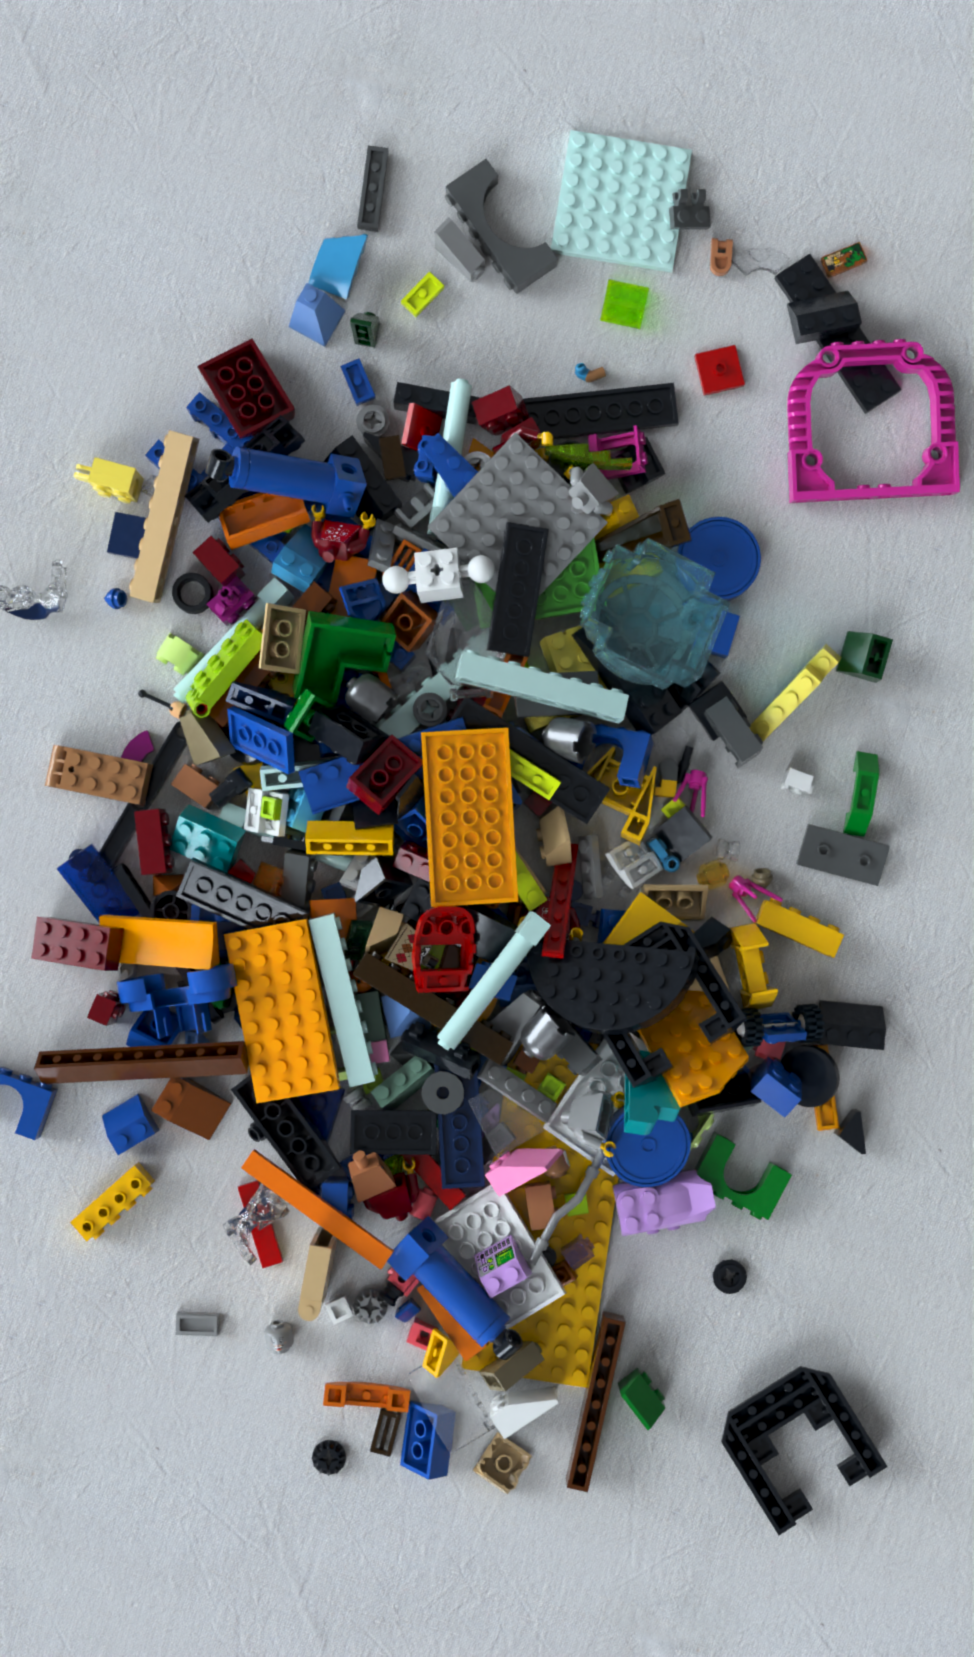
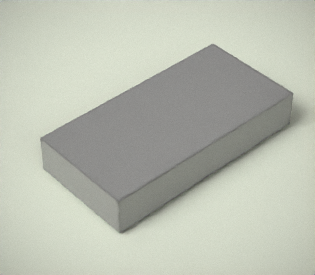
M177 1312L175 1335L218 1336L220 1313Z

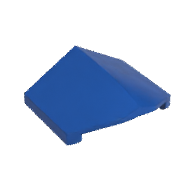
M377 578L339 587L344 605L350 617L374 620L386 606Z

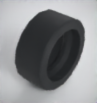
M198 573L181 575L176 579L172 587L174 602L181 610L188 614H199L207 610L209 607L206 604L213 599L214 595L211 584L204 576ZM191 581L200 583L205 590L203 601L194 606L184 603L181 598L182 587Z

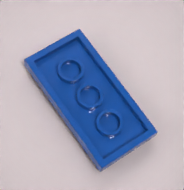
M235 706L227 709L230 743L235 749L288 775L295 772L293 733Z

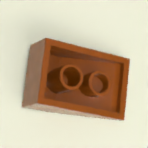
M189 1077L170 1078L151 1111L173 1124L210 1140L232 1103Z

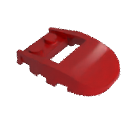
M437 906L427 910L419 918L412 949L414 980L418 993L469 990L466 981L468 974H472L473 954L476 953L473 935L475 933V925L472 915L464 908L458 906ZM461 944L460 968L421 969V945Z

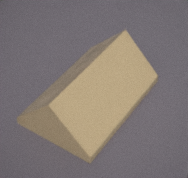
M266 603L259 660L260 669L299 674L306 610Z
M644 884L641 886V892L677 919L705 918L708 885Z

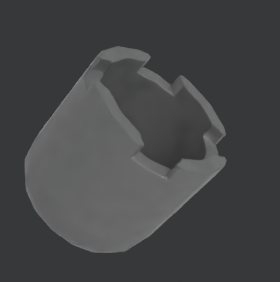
M363 674L358 679L353 677L346 685L349 688L345 696L346 704L357 715L374 726L378 723L376 721L380 716L384 718L396 703L395 700L400 697L372 674Z
M557 717L550 721L544 729L542 738L544 746L560 757L583 764V761H588L593 754L596 745L592 743L593 734H596L597 731L592 722Z
M544 1005L521 1031L523 1051L530 1058L535 1057L540 1060H548L575 1036V1033H571L573 1027L562 1016H556L552 1013V1008L548 1005Z

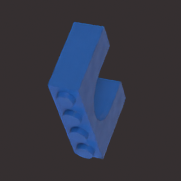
M605 724L595 725L597 733L593 734L592 743L596 744L595 747L602 744H613L623 750V757L617 773L620 785L641 789L654 744L651 734L643 730L636 732L624 727L612 728ZM585 760L583 764L569 761L583 770Z
M0 1067V1085L13 1087L19 1092L23 1100V1111L15 1134L32 1140L40 1138L58 1089L52 1088V1084L32 1081L33 1077L20 1074L18 1076L12 1073L13 1070Z

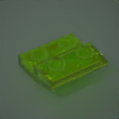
M609 279L600 321L640 329L649 288Z

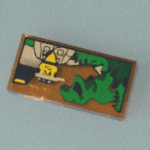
M857 242L823 256L820 261L829 279L863 265L868 260L860 242Z

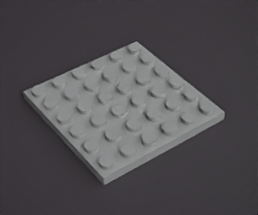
M515 432L427 528L448 548H457L459 557L465 564H469L470 560L478 555L489 557L495 565V573L485 583L494 592L496 591L506 522L549 529L539 590L540 596L608 522L600 514L595 512L586 514L582 509L574 508L572 505L573 498L568 493L571 486Z

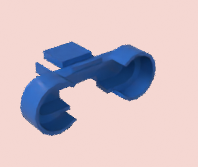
M234 964L217 965L209 970L187 972L189 986L166 989L163 973L117 981L120 1003H128L130 1012L153 1010L158 1039L164 1038L165 1032L166 1036L173 1035L169 1006L176 1007L180 1032L196 1030L197 1034L204 1033V1029L205 1032L212 1030L208 1003L231 998L230 988L237 986Z

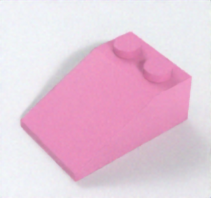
M517 1148L512 1152L507 1150L499 1155V1159L489 1166L491 1169L485 1176L500 1197L546 1172L563 1154L562 1149Z

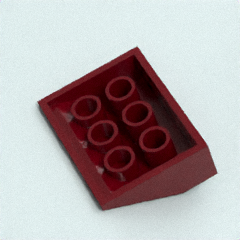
M253 338L197 366L240 439L258 434L280 415L287 421L294 419L295 408Z

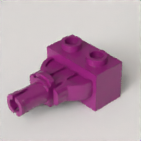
M236 576L227 586H223L222 590H219L218 594L206 605L227 626L229 623L231 625L240 618L239 614L243 610H249L254 605V600L257 597Z

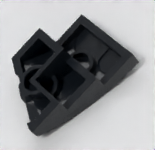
M690 644L680 662L670 661L658 676L683 712L688 707V704L695 700L721 673L693 644Z

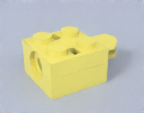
M94 457L92 467L81 464L76 465V470L80 472H74L73 477L90 483L93 490L98 492V495L105 498L115 496L118 497L119 501L128 504L131 501L138 502L144 478L136 468Z

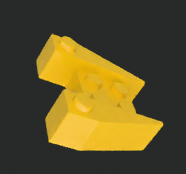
M612 747L587 773L610 787L602 804L629 816L621 831V837L640 846L649 828L657 767H653L649 776L644 775L641 789L620 785L617 778L620 762L613 759L616 754V748Z
M755 923L729 927L733 940L731 948L735 949L742 984L740 994L743 1008L763 1009L772 1007L778 994V989L766 985L769 984L767 972H763L762 963L765 962L762 950L759 951L760 947L769 946L768 941Z

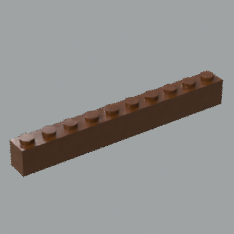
M234 1041L39 1051L34 1070L42 1083L53 1084L247 1074L249 1062L245 1042Z

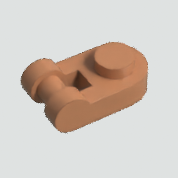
M718 238L711 239L710 270L716 276H724L730 270L733 239H726V241H718ZM718 249L725 250V253H718Z

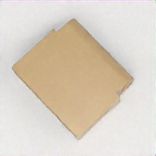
M318 1227L309 1246L298 1306L299 1316L305 1321H313L320 1314L328 1292L338 1240L327 1230Z

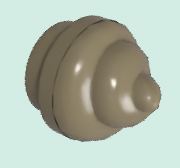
M757 868L754 870V874H752V882L764 889L773 880L771 870L768 868Z

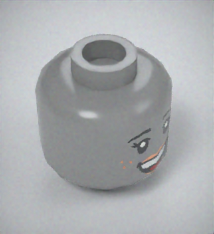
M281 1319L272 1321L264 1331L267 1349L273 1351L274 1354L286 1353L294 1343L291 1325L283 1322Z

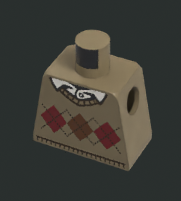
M405 924L385 959L413 970L412 949L416 930L410 924ZM421 945L420 966L424 965L429 969L436 967L439 959L429 954L433 945Z

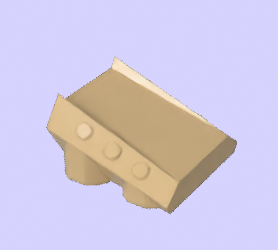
M497 1432L472 1471L508 1495L510 1490L515 1489L517 1486L518 1478L523 1470L527 1468L532 1455L509 1439H504Z

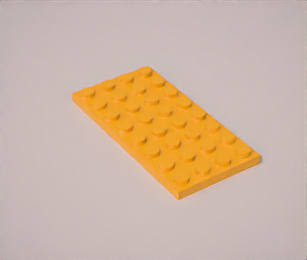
M508 728L421 732L431 907L518 902Z
M308 918L224 934L229 964H234L237 986L234 987L244 1041L247 1047V1057L256 1103L340 1089L341 1085Z

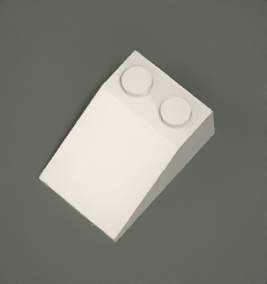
M555 1387L507 1392L504 1395L498 1394L491 1400L490 1418L503 1438L506 1439L559 1403L557 1390Z

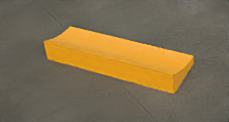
M102 915L99 917V925L124 928L119 963L204 970L212 969L220 963L217 922Z

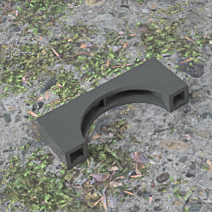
M486 158L446 186L445 199L451 207L454 206L456 208L460 221L468 225L472 238L480 242V248L486 257L490 256L496 272L502 273L508 289H513L518 294L556 268L558 258L546 242L532 248H520L504 242L491 230L485 218L484 203L490 191L498 184V174Z

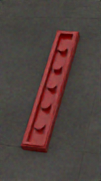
M571 843L572 863L554 865L546 921L551 926L544 935L542 956L564 958L579 844Z

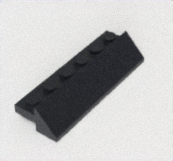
M280 415L246 443L243 448L288 456L292 452L297 451L301 444L305 442V439L292 427L289 421ZM207 476L190 490L185 497L204 520L209 523L211 520L216 519L224 509L233 505L243 493L249 490L231 488L229 476L223 480H216Z

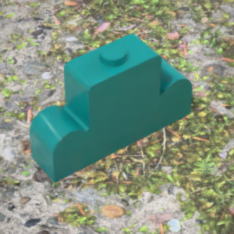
M640 1050L644 1058L650 1055L649 1051ZM625 1074L624 1132L648 1135L652 1132L657 1119L670 1122L676 1120L681 1108L662 1075L656 1078V1081L633 1088Z

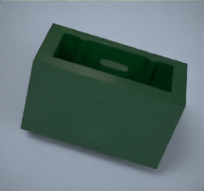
M847 631L840 654L841 660L837 665L836 672L877 683L882 680L893 639L873 633Z

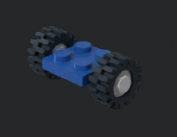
M815 1004L796 1005L792 1016L789 1012L761 1014L758 1012V1009L743 1008L741 1010L746 1020L734 1031L743 1047L760 1046L763 1039L770 1044L786 1041L810 1043L821 1040L825 1023L822 1021L823 1014H820L821 1009Z

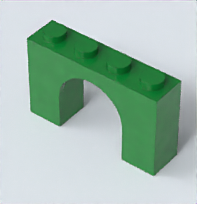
M714 1131L694 1168L697 1175L706 1182L711 1183L713 1195L722 1200L726 1197L732 1200L731 1204L742 1210L745 1207L751 1211L750 1215L759 1220L762 1217L769 1220L792 1174L769 1162L755 1187L746 1191L731 1189L724 1180V1167L736 1144Z

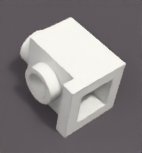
M792 768L786 769L780 789L786 790L790 788L789 792L796 795H801L802 793L811 794L815 783L812 782L814 776Z

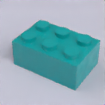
M189 804L179 815L170 850L190 859L194 857L228 873L236 862L246 830Z

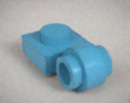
M651 837L646 841L656 857L662 862L664 870L675 872L679 869V859L666 853L667 847L660 838L657 840ZM672 860L673 866L669 867L668 863Z

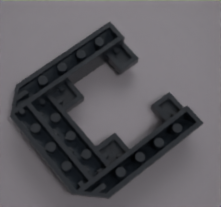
M660 921L624 944L625 946L696 952L700 957V963L695 979L717 1012L699 1024L710 1044H713L729 1033L732 1034L746 1020L742 1010L689 927ZM630 1033L620 1035L603 1034L633 1088L656 1081V1078L674 1068L663 1048H659L644 1058Z
M799 1366L729 1410L721 1439L723 1446L778 1536L795 1526L796 1520L813 1510L801 1488L782 1499L762 1467L764 1463L779 1455L768 1435L804 1413L815 1431L834 1420L854 1453L836 1465L849 1487L867 1475L871 1478L888 1467L831 1374Z

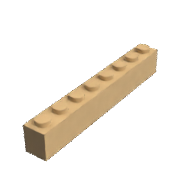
M169 430L164 438L165 449L159 459L160 470L154 480L155 491L149 501L150 512L144 522L145 533L139 543L140 554L134 564L135 575L129 584L131 597L151 603H160L199 438Z

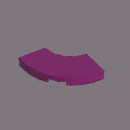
M146 730L135 736L125 747L121 758L143 762L148 754L155 751L149 731Z

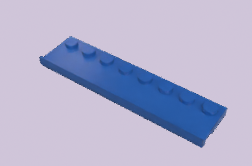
M463 717L397 739L417 756H421V732L466 730ZM341 756L298 770L313 815L360 800L346 786L349 777L363 763L354 765L347 762L346 758ZM422 768L415 774L420 780L424 779Z

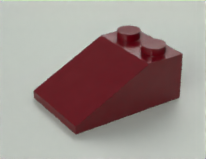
M391 734L349 777L346 788L376 814L380 815L396 798L412 775L416 774L423 766V760Z

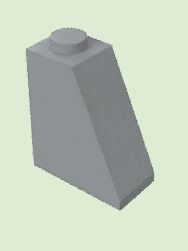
M448 217L434 231L435 249L471 282L474 278L478 279L484 273L485 259L452 219Z

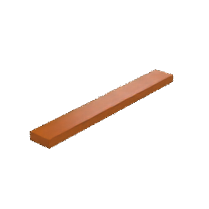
M254 1149L241 1169L380 1270L394 1252L392 1248Z

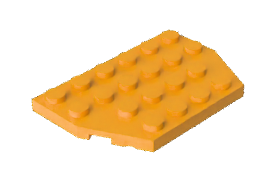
M688 990L683 1001L667 1017L646 1029L637 1030L650 1054L659 1048H663L674 1068L662 1074L680 1108L720 1093L726 1083L731 1078L733 1079L737 1071L749 1059L735 1032L727 1034L712 1045L710 1044L699 1024L717 1012L702 991Z

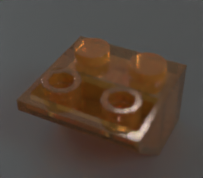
M261 861L253 885L281 897L279 892L285 879L283 868Z

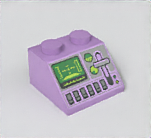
M512 1235L474 1255L479 1278L490 1299L527 1279L532 1274Z

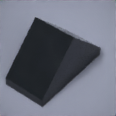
M851 1109L834 1133L860 1154H866L861 1111Z

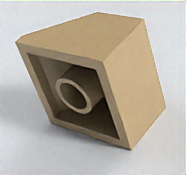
M558 806L539 820L540 829H536L537 839L542 841L543 846L539 847L541 859H546L547 867L572 863L571 842L565 812Z
M379 907L366 944L365 953L367 951L369 953L375 951L382 954L390 950L406 924L403 922L404 914Z

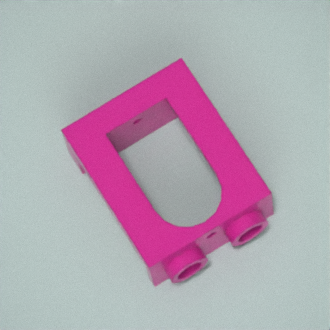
M637 425L634 426V432L599 439L596 434L588 435L592 463L595 464L607 480L645 472V465L648 464L646 452H643V445L646 444L644 432H641ZM629 445L636 446L637 461L628 465L604 469L602 451Z

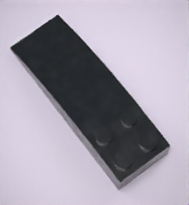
M602 614L599 615L598 628L601 637L618 632V629ZM591 621L572 634L595 671H598L599 677L608 690L616 688L622 690L623 694L629 695L625 715L636 732L643 730L653 735L682 713V710L657 674H654V676L629 674L614 666L602 654L595 641ZM620 637L603 642L609 653L619 662H623L625 652L627 651L630 653L627 666L636 669H652L636 648H632V650L627 649V645Z
M418 878L401 913L418 922L424 912L433 908L431 907L430 882ZM483 904L457 905L467 910L473 917L475 933L473 935L474 943L476 944V953L474 955L493 963L514 936L518 926ZM522 960L521 963L518 965V967L514 970L515 973L518 971V969H519L520 965L522 964L523 960Z
M251 1075L231 1089L287 1167L303 1185L312 1190L341 1168L322 1133L297 1097L256 1103Z

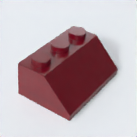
M158 808L135 811L141 875H161L173 872L174 857L170 852L172 838L168 834L167 826L170 823V819L166 809Z

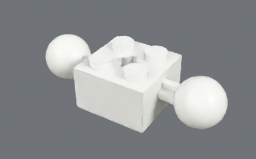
M457 548L414 553L415 571L407 572L403 567L392 566L384 572L382 582L385 589L394 594L404 592L410 584H416L417 594L421 603L463 598L462 578L470 577L477 583L488 582L495 573V565L489 557L484 555L475 556L470 560L469 564L461 565Z

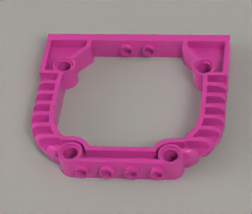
M896 339L893 343H885V340H876L872 344H864V341L852 342V345L834 342L831 343V346L824 347L817 354L815 360L807 364L796 375L790 386L787 398L789 503L955 495L960 492L958 441H956L955 395L952 381L943 366L936 362L933 357L923 354L924 351L921 344L906 342V339ZM907 350L914 353V359H910L907 356ZM823 355H829L832 362L826 363L823 360ZM893 364L896 370L901 373H917L927 386L930 398L931 445L924 449L922 453V461L925 466L912 480V486L891 487V484H879L878 488H870V485H858L857 489L835 490L834 481L820 467L823 462L821 452L813 449L810 401L812 388L818 378L832 377L842 367ZM932 450L937 451L939 455L938 460L931 456ZM807 456H811L814 458V466H810L807 464Z

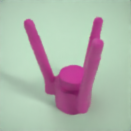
M691 770L690 774L686 773L673 801L676 802L688 783L689 788L694 790L690 810L694 812L698 791L702 787L701 816L705 817L707 774L700 770Z
M738 875L731 880L729 888L733 891L732 896L738 900L754 923L757 921L741 898V896L750 895L757 899V895L751 891V887L779 902L783 901L776 894L758 886L748 878L744 879Z

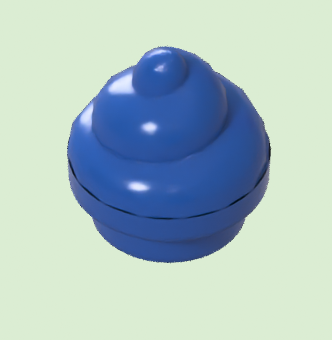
M119 588L111 589L104 597L107 604L113 609H120L127 603L126 593Z

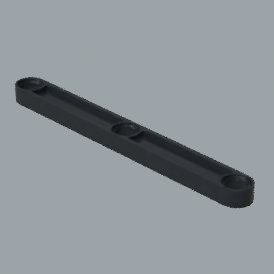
M180 721L174 725L152 762L153 768L146 796V805L139 809L135 804H127L87 872V878L91 883L102 884L108 879L136 832L134 812L149 810L187 746L185 736L182 737L178 734V728L181 726ZM95 869H100L103 872V877L99 881L94 880L92 877Z
M120 863L113 868L114 875L140 915L151 918L150 908L152 903L129 868L124 863ZM175 967L186 985L189 986L187 972H195L196 970ZM209 1002L210 1020L213 1024H216L224 1019V1014L221 1009L215 1008Z

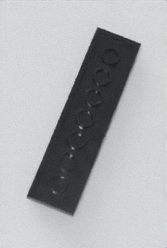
M808 254L780 272L774 278L790 302L836 293L811 254ZM860 327L853 333L816 340L821 349L831 346V343L834 342L852 345V342L864 341V344H871ZM826 355L829 361L832 362L831 357ZM886 365L846 366L837 372L865 414L902 390Z
M674 383L523 399L529 418L532 417L541 433L550 432L553 439L633 431L635 425H637L639 430L678 426L679 424Z
M465 696L450 721L463 717L466 730L508 728L509 748L561 781L549 801L585 824H588L609 792L610 787L549 750L543 744L473 699Z

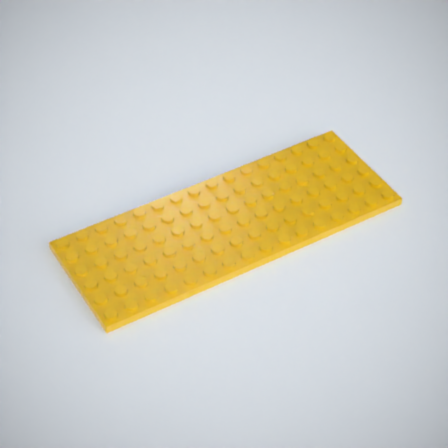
M588 1042L594 1050L599 1046V1044ZM521 1044L511 1062L507 1064L508 1067L515 1069L517 1066L513 1064V1061L523 1044ZM555 1054L548 1060H540L533 1074L527 1072L524 1081L537 1090L549 1072L566 1083V1086L555 1101L558 1105L578 1074L574 1075L568 1069L567 1065L569 1063L565 1058L560 1059ZM503 1095L499 1123L503 1121L516 1138L493 1158V1162L498 1160V1156L507 1150L512 1152L517 1148L545 1149L556 1145L557 1149H564L570 1163V1168L567 1170L566 1175L551 1179L550 1176L542 1173L524 1183L529 1184L549 1180L550 1186H555L557 1199H553V1205L560 1209L566 1204L564 1194L578 1191L586 1176L585 1171L588 1165L591 1166L593 1162L543 1128L544 1122ZM599 1168L598 1171L600 1172L597 1178L593 1179L586 1192L589 1213L574 1216L566 1214L559 1220L548 1241V1246L556 1252L557 1259L555 1264L567 1258L578 1277L575 1281L563 1286L566 1291L565 1295L509 1328L519 1333L523 1342H536L542 1349L541 1354L544 1360L523 1378L587 1387L615 1205L613 1185L618 1184L619 1178L616 1174L611 1176ZM522 1184L507 1192V1195L536 1241L538 1237H541L545 1229L531 1231L525 1186ZM488 1341L489 1345L467 1362L463 1358L461 1369L480 1371L499 1357L493 1351V1343Z

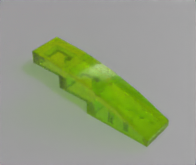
M588 443L546 446L544 449V455L585 468L592 463L602 470H630L632 468V458L611 459L610 451L589 452Z

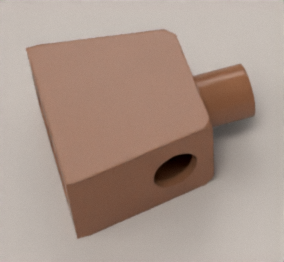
M357 1151L353 1155L354 1161L350 1162L348 1167L358 1203L396 1187L392 1171L376 1152L366 1155L364 1151Z

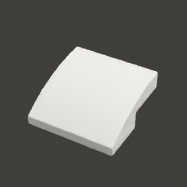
M248 788L244 830L267 833L278 837L285 836L289 794ZM263 796L282 799L280 820L260 817Z
M627 840L605 854L614 870L631 889L663 870L654 851L648 852L643 840L640 846Z

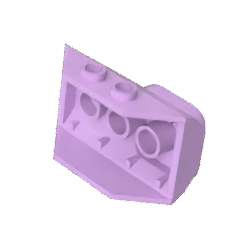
M681 1170L670 1181L654 1187H638L625 1181L613 1185L622 1236L643 1232L655 1234L659 1232V1229L664 1228L676 1230L680 1228V1225L705 1221L706 1216L716 1208L711 1183L700 1178L696 1170Z

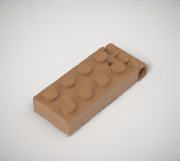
M53 745L45 786L144 806L153 765Z

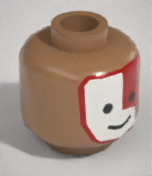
M554 1145L545 1149H557V1147ZM562 1149L563 1154L544 1172L551 1179L566 1175L567 1170L570 1168V1163L564 1149Z

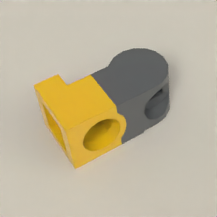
M666 758L658 766V771L661 774L659 787H654L653 796L674 798L676 795L678 764L674 759Z

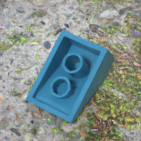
M304 524L283 547L273 562L271 572L303 593L313 581H318L329 565L328 562L319 556V549L315 548L311 538L312 528L307 524Z

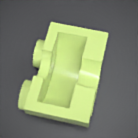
M171 633L168 634L156 653V659L165 665L168 662L175 665L173 670L183 676L185 673L188 674L204 657L203 653Z

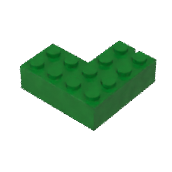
M309 611L303 635L299 674H295L292 685L294 698L298 699L305 689H308L329 703L336 704L345 667L387 673L391 658L390 652L393 650L396 638L393 624Z

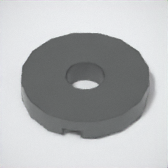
M438 1071L431 1074L422 1086L424 1104L429 1110L437 1114L454 1112L460 1107L464 1099L462 1081L457 1075L447 1071ZM439 1087H446L449 1090L447 1098H440L437 1095Z

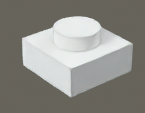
M346 1295L325 1304L334 1325L354 1315Z

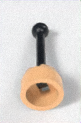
M143 689L138 692L139 697H146L168 707L170 714L175 718L179 719L186 713L187 704L175 701L170 704L147 694Z

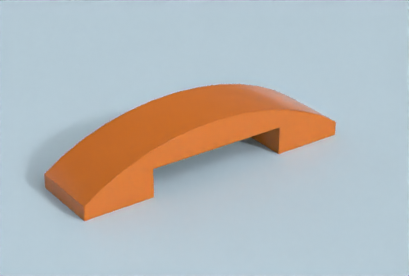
M368 1382L325 1383L323 1406L344 1407L345 1405L379 1407L387 1408V1411L408 1413L410 1390L392 1385Z

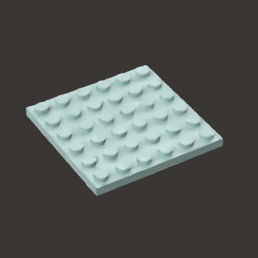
M570 130L551 244L553 253L672 273L679 229H670L669 208L674 206L672 193L678 192L679 189H686L692 150Z

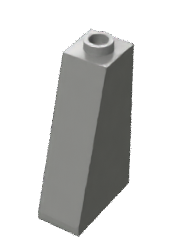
M530 989L524 992L490 1021L494 1025L492 1029L497 1032L505 1031L512 1036L510 1040L514 1042L501 1066L511 1062L522 1044L521 1031L536 1013L547 1004L536 990Z

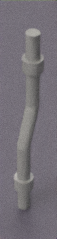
M598 1151L591 1166L588 1165L585 1171L586 1176L575 1196L553 1213L541 1237H538L534 1244L536 1247L528 1260L529 1263L536 1265L543 1250L546 1251L549 1245L548 1241L559 1220L582 1202L593 1179H596L600 1172L598 1170L605 1158V1154Z

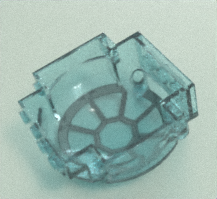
M647 538L643 543H638L634 553L618 544L612 550L609 549L603 559L606 562L604 568H600L597 575L594 574L588 585L591 589L589 593L584 595L581 601L583 608L580 612L582 620L579 626L585 629L587 639L594 644L592 651L609 671L626 681L641 685H654L662 690L674 683L686 688L702 677L730 606V602L709 592L715 572L650 538Z

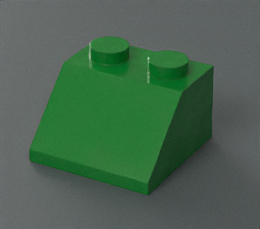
M305 689L304 693L299 696L294 709L288 714L284 726L291 733L312 742L315 737L310 735L308 730L315 710L333 707L334 705L310 690Z
M636 1368L618 1382L621 1397L648 1431L666 1407L663 1402L665 1397L658 1388L654 1390L650 1385L652 1380L645 1371L641 1373Z

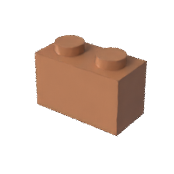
M184 764L171 785L204 808L209 809L213 804L209 794L218 787L220 782L211 775L208 778L202 775L203 770L198 766Z
M549 1180L524 1184L531 1231L545 1229L553 1213L558 1210V1207L553 1205V1199H557L555 1186H550Z

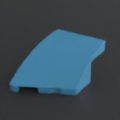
M368 235L325 238L316 257L308 284L347 299L353 279L357 274L361 255L364 254Z

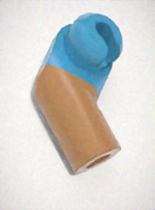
M579 363L575 367L576 376L588 383L606 377L603 367L592 371L586 368L584 363Z

